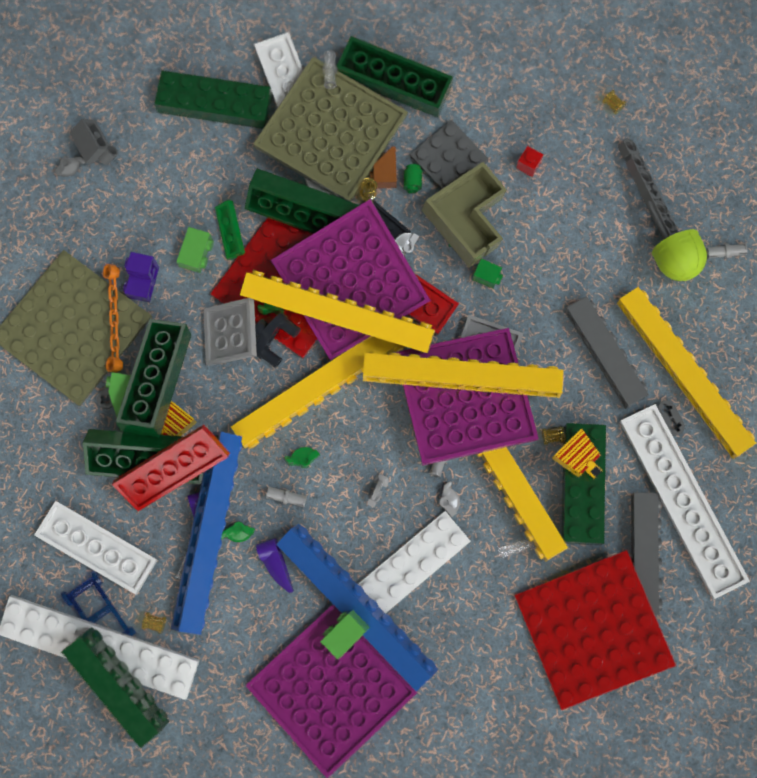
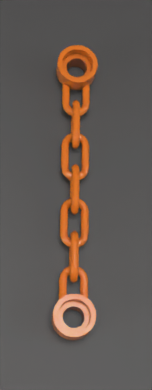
M106 264L103 268V277L109 279V323L111 325V356L106 361V370L117 373L123 368V361L119 358L118 290L116 287V279L120 275V269L116 265ZM111 290H115V297H111ZM112 315L116 316V321L112 322ZM113 340H116L117 346L113 347Z

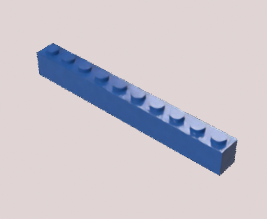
M212 431V434L230 453L228 458L204 471L171 629L199 635H201V631L205 626L204 617L209 606V593L213 587V574L218 563V550L222 545V531L226 526L225 517L230 506V493L234 487V474L238 468V454L242 449V436L219 431Z
M297 524L276 544L342 614L345 611L348 614L354 610L370 627L363 636L416 692L438 671L435 663L427 658L420 647L407 637L404 630L400 629L392 621V618L379 608L377 602L371 599L360 585L356 584L350 577V574L336 563L335 558L329 555L322 545L312 538L305 527Z

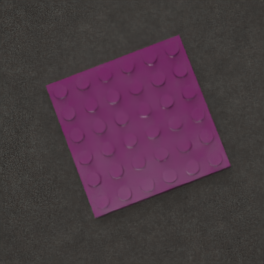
M371 199L271 260L286 284H289L291 281L301 284V288L308 290L309 287L320 290L319 294L326 296L327 293L337 295L338 300L344 302L346 299L354 300L357 302V306L364 307V304L376 307L375 311L383 313V310L395 313L394 317L399 319L431 301ZM304 315L330 360L371 337L364 333Z
M509 328L431 344L428 353L415 349L395 352L401 356L415 354L419 355L420 358L437 356L444 360L458 358L460 361L467 362L474 359L478 360L479 363L496 361L502 365H507L508 363L519 364ZM403 385L422 466L539 439L527 395Z
M331 605L245 685L326 778H329L418 693L363 635L339 659L321 643L325 638L323 633L330 626L335 628L339 623L337 619L342 615L334 605Z

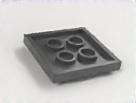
M452 120L410 154V157L416 164L421 167L441 190L480 163L484 162L486 164L489 161L488 157Z

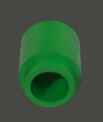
M417 164L406 165L404 170L403 189L410 194L418 193L422 189V170Z

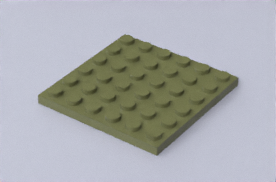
M312 57L254 142L253 147L335 196L351 202L372 171L374 164L379 160L406 119L408 111Z
M63 250L0 325V346L78 406L82 405L108 373L106 361L111 356L109 283ZM111 290V297H115V290ZM118 291L117 312L119 318L120 358L147 325L152 315ZM112 315V322L116 321L115 315ZM113 340V347L117 346L116 340Z

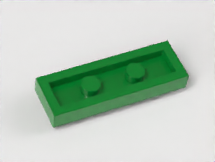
M226 200L217 205L215 211L227 260H233L245 254L234 203L232 200Z

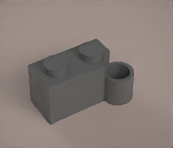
M81 119L71 130L70 135L85 163H95L99 159L101 163L109 165L118 155V150L107 142L96 120Z

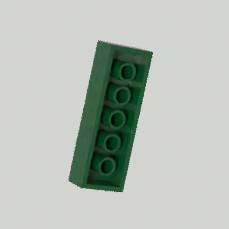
M350 36L336 66L337 71L371 91L437 118L453 85V76L353 36Z
M161 70L154 106L157 113L264 129L268 122L273 94L269 86Z
M256 168L249 183L244 209L314 234L360 205Z
M149 319L116 420V424L122 433L160 438L191 339V333L186 323Z
M566 423L564 426L563 446L582 429L601 455L594 463L602 472L595 479L586 471L577 477L563 467L561 537L566 544L601 546L604 544L606 425Z
M88 429L83 440L85 475L120 477L183 436L161 435L160 438L122 433V431ZM204 472L186 483L201 484Z
M91 627L61 651L140 749L157 736L168 724L169 720L166 712L163 709H159L154 703L153 696L145 692L139 679L131 675L128 666L117 658L115 650L103 641V637L98 630H94Z

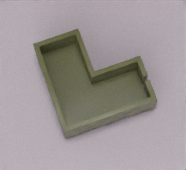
M482 162L428 198L421 211L470 268L480 261L483 256L485 257L497 249L503 240L482 213L501 201L507 189L486 164Z

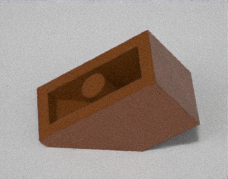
M396 146L391 147L374 164V171L370 172V183H374V189L397 188Z

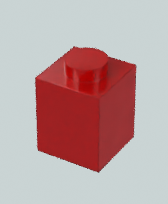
M527 146L518 160L516 169L533 177L542 162L544 154Z

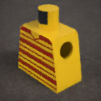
M171 401L161 435L182 436L197 422Z
M582 429L552 457L553 460L577 477L586 471L595 479L602 472L594 463L601 455Z

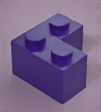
M130 252V256L126 258L124 265L129 274V279L125 281L123 291L130 299L150 303L159 266L153 256Z

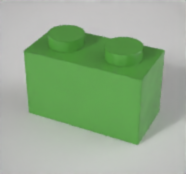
M188 227L176 261L178 266L201 273L202 268L205 269L208 263L207 253L212 250L214 245L211 234Z
M354 610L348 614L345 611L337 619L339 623L335 628L330 626L323 633L325 638L321 643L337 659L343 656L370 628Z

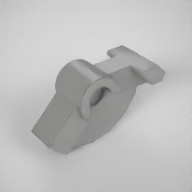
M403 233L395 241L402 253H410L413 251L414 244L419 236L415 233Z
M381 474L376 475L374 483L377 485L369 495L367 505L375 507L383 493L381 491L382 486L387 487L389 483L388 477Z
M449 481L442 486L439 505L452 518L457 514L460 498L451 489L452 482Z

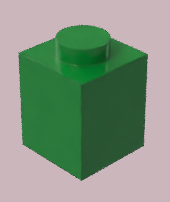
M481 259L474 273L473 281L494 289L496 284L500 285L503 274H500L502 267Z

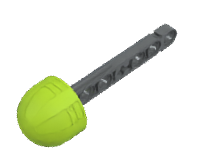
M625 138L618 145V149L625 159L632 178L663 238V241L658 243L652 250V256L661 272L668 278L675 281L693 279L701 273L707 261L704 242L701 240L699 232L695 229L679 232L643 158L639 155L640 152L636 144L631 139Z

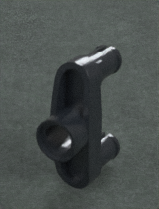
M282 312L270 323L261 319L255 325V333L259 337L256 344V355L259 359L267 361L274 368L278 367L282 358L271 351L269 346L278 331L282 329L293 338L301 331V328L288 320V316Z

